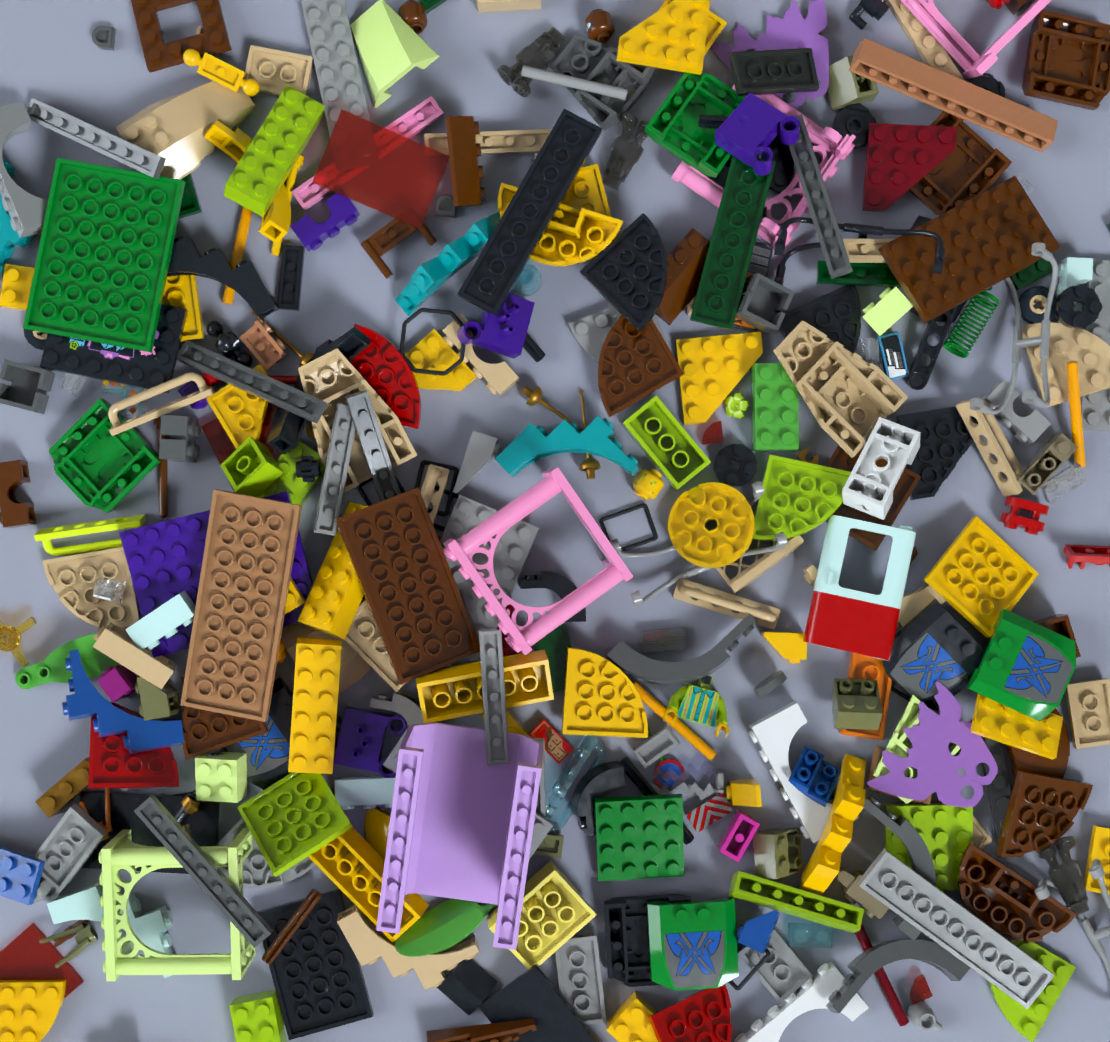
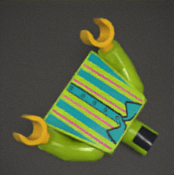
M709 675L700 678L698 685L688 683L687 686H682L671 696L667 711L662 716L663 720L666 719L667 715L671 716V724L678 717L714 728L717 724L715 730L716 737L719 735V730L725 732V738L729 733L724 700L718 691L710 689L713 677Z

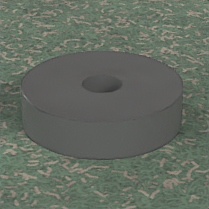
M782 670L777 671L760 682L754 688V691L758 697L765 696L779 687L787 677Z

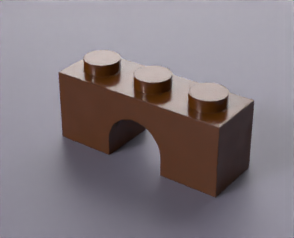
M14 460L0 463V523L3 524V528L36 524L34 503H20L15 497L17 487L23 483L30 482L28 461Z

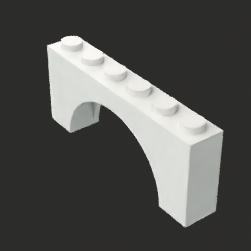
M793 701L750 724L751 731L748 733L754 744L758 742L761 750L758 752L764 763L769 762L772 768L769 770V773L775 782L779 781L782 787L779 791L785 801L789 800L792 807L789 810L795 820H800L802 827L799 829L804 838H809L815 843L822 835L834 799L828 800L824 807L808 798L788 781L791 776L788 761L789 746L797 730L807 723L798 703Z
M832 961L828 964L824 963L818 968L817 973L781 1004L771 1007L762 1020H756L751 1025V1029L745 1034H739L734 1042H779L785 1028L797 1016L813 1009H828L826 1005L829 1003V996L835 990L839 991L844 985L842 981L845 977ZM856 993L840 1013L847 1016L853 1022L869 1007L860 995Z

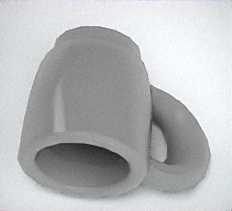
M915 1001L909 1006L907 1016L917 1028L921 1030L933 1029L936 1032L943 1031L942 1025L936 1021L933 1010L925 1002Z

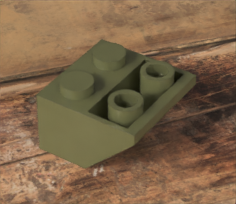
M853 55L829 65L827 93L832 111L846 108V106L871 102L879 93L876 82L849 71Z
M137 677L135 689L137 694H140L141 703L139 704V711L141 716H144V721L168 717L182 712L177 689L166 682L161 690L144 678Z
M834 678L832 702L834 728L878 730L883 712L877 680Z
M799 828L765 829L754 834L755 876L779 879L802 871L803 861L801 858Z

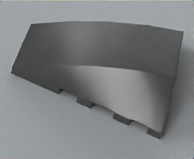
M576 34L550 68L556 73L628 89L626 100L567 87L602 130L605 131L619 124L644 93L655 67L616 61L618 48H609L602 45L601 42Z

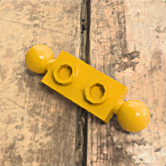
M187 49L183 54V60L188 66H199L197 73L237 93L240 87L243 88L244 93L248 96H255L260 91V85L255 79H244L246 72L206 52L203 58L195 49Z

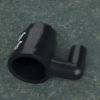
M861 0L849 18L857 27L863 30L867 22L860 15L864 11L879 21L890 6L886 4L885 0Z

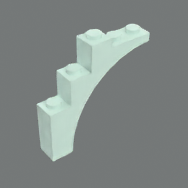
M97 883L55 898L47 903L53 924L70 920L101 922L104 916V908L100 904L103 886ZM135 894L129 895L127 914L131 928L136 936L145 945L156 951L173 954L171 937L168 933L166 934V931L172 926L173 922L170 910H167L166 905L141 914L140 900L135 897Z

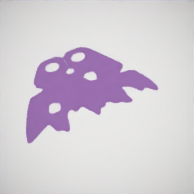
M824 0L809 2V13L805 20L799 10L797 1L791 3L790 8L785 11L783 19L779 17L773 18L767 14V33L759 34L758 40H753L743 26L737 24L736 30L733 31V45L714 42L711 47L729 69H731L729 58L731 52H745L750 48L755 49V51L797 49L799 47L812 48L817 78L821 83L820 88L814 92L796 93L795 101L788 104L796 109L803 105L805 97L813 100L824 95L828 90L829 41L826 37L818 34L827 26ZM782 93V94H775V95H777L778 97H780V98L783 99V93Z
M936 681L935 685L938 694L934 695L939 705L940 715L929 709L923 702H920V713L918 714L920 725H914L912 728H903L913 745V748L907 750L909 756L902 758L888 751H882V762L890 772L869 780L867 785L892 795L924 801L929 795L936 792L938 800L945 805L974 807L984 794L982 785H988L994 780L998 773V767L981 736L970 732L972 722H959L963 710L956 698L943 684ZM950 742L957 744L961 748L958 756H952L948 749ZM979 763H986L989 766V773L984 777L976 773V766ZM911 766L917 769L918 776L914 779L906 777L904 771L907 767ZM960 768L965 769L966 775L960 776L958 770ZM966 785L974 789V796L971 799H964L961 796V789Z

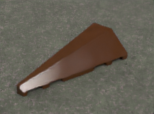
M533 1018L427 1031V1042H509L511 1040L515 1042L520 1039V1035L531 1029L533 1032L536 1031V1024Z

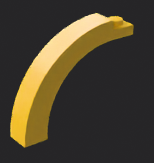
M218 120L212 124L204 136L205 139L220 148L237 163H239L252 142V139L238 127L235 131H232ZM285 184L282 185L266 214L262 217L259 229L261 234L276 244L288 233L291 222V206Z

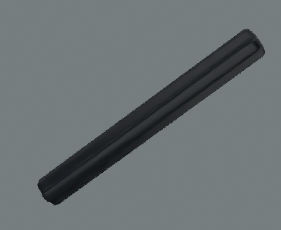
M628 757L620 760L619 763L624 767V772L644 796L659 795ZM683 824V842L688 845L694 840V836Z

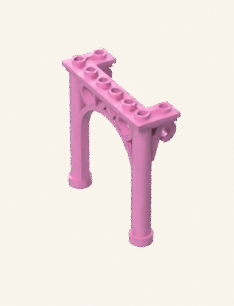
M774 94L755 95L788 116L796 117L802 114ZM802 114L810 141L817 145L812 146L813 150L821 155L822 161L819 164L823 181H825L827 177L832 178L838 167L835 165L839 159L843 161L855 145L852 142L856 136L853 134L849 136L847 134L843 138L830 127L822 128ZM682 161L671 179L677 183L681 182L719 208L724 188ZM797 170L788 187L776 197L765 202V217L761 218L757 235L770 243L773 251H775V244L781 229L780 225L790 218L800 217L803 212L806 214L809 212ZM793 195L803 196L792 212L791 203L784 199V197L787 196L789 199ZM781 203L786 207V214L783 219L775 220L772 218V205ZM801 222L792 223L788 226L785 246L793 237L790 232H795Z

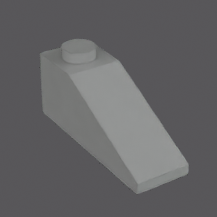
M472 431L453 490L454 493L459 494L492 461L493 456L497 457L501 446L497 444L498 438Z

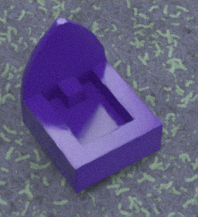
M190 381L182 386L178 392L184 397L199 391L196 382ZM204 398L189 405L192 409H203L207 407L208 402Z

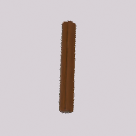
M311 890L262 956L264 962L272 964L321 898L322 894L318 890Z

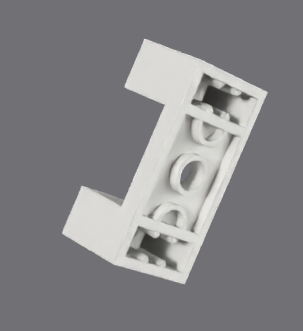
M879 417L842 490L843 504L884 520L893 503V490L906 464H912L920 448L921 432ZM879 459H885L888 464L885 467H878L875 462Z

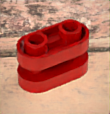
M1006 497L1004 505L1011 508L1009 513H1002L1000 522L1004 523L1003 527L1015 530L1017 527L1025 528V533L1033 535L1043 532L1045 523L1040 522L1039 518L1040 515L1047 516L1049 506L1017 497ZM1019 510L1031 512L1030 519L1018 516Z

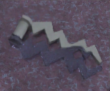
M706 760L698 771L689 763L682 774H677L671 766H669L666 773L657 766L648 778L649 781H652L660 774L666 782L670 778L675 781L671 788L664 781L661 788L651 783V786L659 795H663L665 791L667 794H674L678 788H681L689 797L696 792L700 800L715 792H725V769L715 768ZM715 773V788L708 783L703 791L695 782L690 788L685 783L690 774L700 782L704 774L710 779L712 774Z

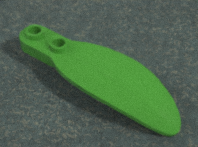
M96 633L69 641L55 649L44 661L20 669L16 673L15 681L22 689H30L51 681L68 683V679H72L71 670H66L65 658H69V651L73 650L79 651L82 666L89 679L101 675L106 669L111 666L114 668L119 663L93 647L96 643L93 640ZM43 669L47 670V675L43 673ZM24 675L27 676L28 682L24 681Z
M451 898L422 915L396 940L395 949L400 955L408 957L426 956L446 950L470 935L481 924L488 912L498 905L489 903L482 905L481 902Z

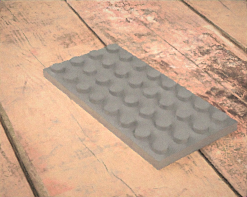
M459 495L440 539L442 549L445 548L442 543L449 538L458 540L495 514L497 510ZM521 520L502 535L497 543L493 557V569L496 580L509 598L539 528ZM488 541L485 546L481 544L479 547L489 550L491 544ZM475 553L472 556V561L475 564L483 565L487 563L488 557L484 553ZM446 557L479 642V630L497 629V624L500 621L496 615L492 617L484 607L487 604L483 597L478 598L471 588L474 586L471 579L466 580L459 571L461 565ZM476 569L477 572L484 574V578L489 576L487 569ZM494 589V595L499 594V589ZM480 652L442 668L481 661Z

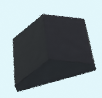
M465 959L447 973L445 980L437 988L467 1015H470L483 1003L497 984V981L472 959Z

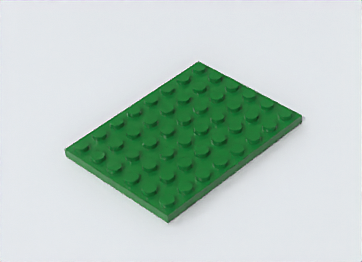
M57 158L23 328L152 353L186 182L163 176L156 179L140 172Z

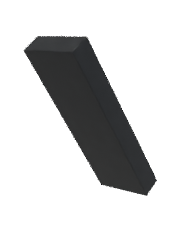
M282 246L277 305L281 310L299 311L305 255L304 246Z

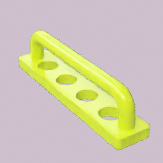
M145 514L42 528L34 534L35 541H42L45 551L53 556L123 547L121 539L59 548L52 545L51 539L126 528L134 529L142 527L146 517Z

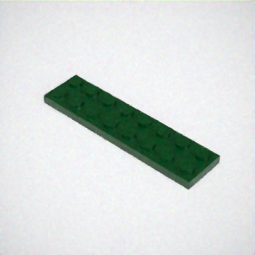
M732 156L690 318L691 321L733 330L776 161H773L771 172L763 176L756 174L752 167Z

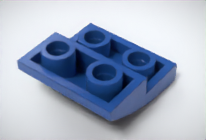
M805 746L788 781L808 798L825 807L840 776L841 769L824 761L825 755Z

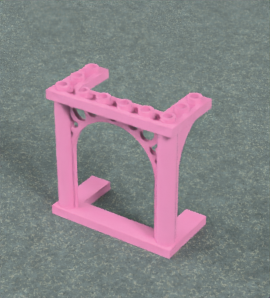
M925 0L900 1L965 70L962 75L968 80L985 73L998 60L996 54L1051 0H1036L980 56L938 11L933 0H927V2Z
M558 467L544 471L541 474L544 478L458 540L449 538L442 543L445 546L443 552L446 557L461 565L459 571L466 580L471 579L474 584L471 587L478 598L483 597L487 602L484 606L492 617L496 615L500 622L497 625L503 634L507 635L504 639L508 645L517 653L521 652L524 655L532 651V645L619 582H627L634 577ZM561 492L605 555L606 559L602 563L606 568L554 604L543 607H529L519 604L503 592L496 580L493 569L495 548L502 535L511 526ZM488 541L491 544L489 550L479 547L481 544L485 546ZM475 553H484L488 557V561L483 565H478L472 561V556ZM476 569H487L489 576L484 578V574L477 572ZM494 589H499L498 595H494ZM509 604H511L514 608V611L511 614V619L509 617V609L506 610V606ZM524 610L528 616L527 622L523 626H518L516 616L519 611ZM538 612L541 616L535 618L537 621L532 623L533 613Z

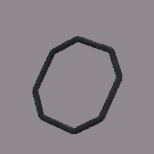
M420 308L402 324L399 351L413 372L445 376L463 362L466 344L461 343L460 359L447 370L416 369L404 354L406 326L421 312L451 315L460 327L464 324L453 311Z

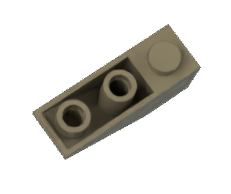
M1063 433L1053 435L1038 451L1017 481L1032 495H1035L1078 447Z

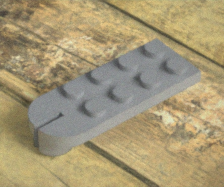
M76 803L68 809L33 856L45 861L40 882L41 880L43 882L38 886L34 903L40 900L51 901L59 896L108 833Z

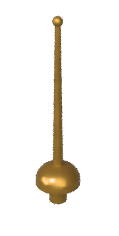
M269 325L273 333L301 358L299 362L300 367L313 361L315 353L304 355Z
M525 386L521 392L529 398L526 402L527 405L534 406L540 403L565 419L568 423L572 421L542 399L543 392L539 386L534 391Z
M580 389L579 393L581 396L583 427L585 429L587 427V422L583 400V390ZM586 453L587 459L580 463L579 470L586 471L587 479H595V470L601 468L600 463L596 459H592L591 454Z

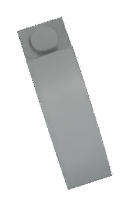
M395 692L393 700L389 699V695L377 694V697H372L369 707L399 713L406 720L408 727L409 725L424 723L420 704L406 694Z

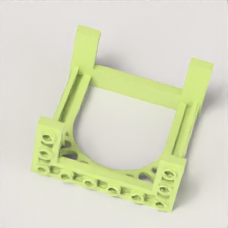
M243 828L229 846H199L217 867H228L229 881L243 897V862L253 849L252 834L248 828ZM123 829L100 850L99 863L102 864L100 885L103 886L100 904L104 908L101 927L105 931L102 949L105 951L106 957L103 963V972L106 973V981H116L120 975L232 974V980H241L256 956V947L254 948L231 921V953H162L145 945L132 930L127 914V904L131 890L137 881L147 873L157 869L183 868L166 847L136 844L132 842L131 829ZM142 867L141 872L137 873L135 868ZM120 869L127 870L131 874L132 880L130 882L120 878ZM120 886L124 887V894L119 893L121 891ZM121 929H124L126 931V936L121 938ZM139 950H142L145 954H139L138 957H136V954Z

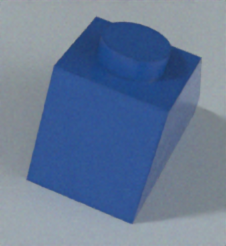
M774 910L746 921L745 925L741 924L736 935L739 938L738 943L764 954L781 913Z

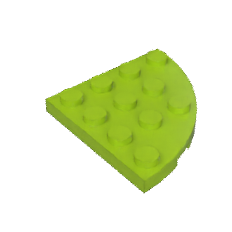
M769 455L763 480L765 493L759 498L755 514L753 539L774 541V535L784 532L786 539L793 538L821 525L842 504V490L851 472Z
M1012 940L1013 944L1055 975L1028 1009L989 981L996 1004L1005 1018L1020 1034L1034 1042L1076 967L1035 942L1026 943L1023 940Z

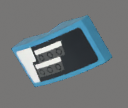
M896 331L877 336L879 356L883 361L884 373L891 380L909 376L899 332Z

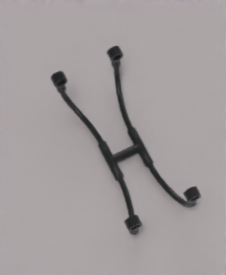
M790 218L784 222L779 230L774 255L783 256L777 267L774 281L782 286L786 270L785 264L790 256L802 250L821 248L820 243H809L797 246L784 255L788 226L798 222L814 224L812 218ZM837 223L839 229H842L844 232L859 233L858 239H867V234L881 236L883 234L921 235L934 238L938 243V247L936 248L932 273L942 274L945 248L943 239L935 232L913 229H884V227Z

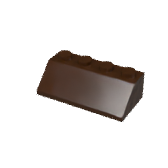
M445 116L454 206L482 205V200H486L485 187H481L480 179L484 178L483 165L478 163V157L482 156L481 143L476 141V135L480 134L479 121H475L473 116Z
M693 228L666 258L667 284L664 296L655 314L668 325L672 324L697 295L710 241Z

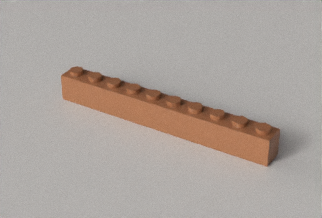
M863 38L854 51L849 71L1039 152H1043L1054 142L1058 124L1056 119L875 43L872 40Z

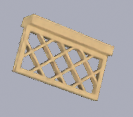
M800 535L788 538V544L784 545L782 549L759 554L764 555L760 559H758V554H756L755 562L752 565L742 564V557H740L739 564H728L729 566L739 567L738 575L732 580L725 574L726 566H723V570L721 567L715 569L735 595L800 547L804 540ZM758 540L757 549H759L760 540Z

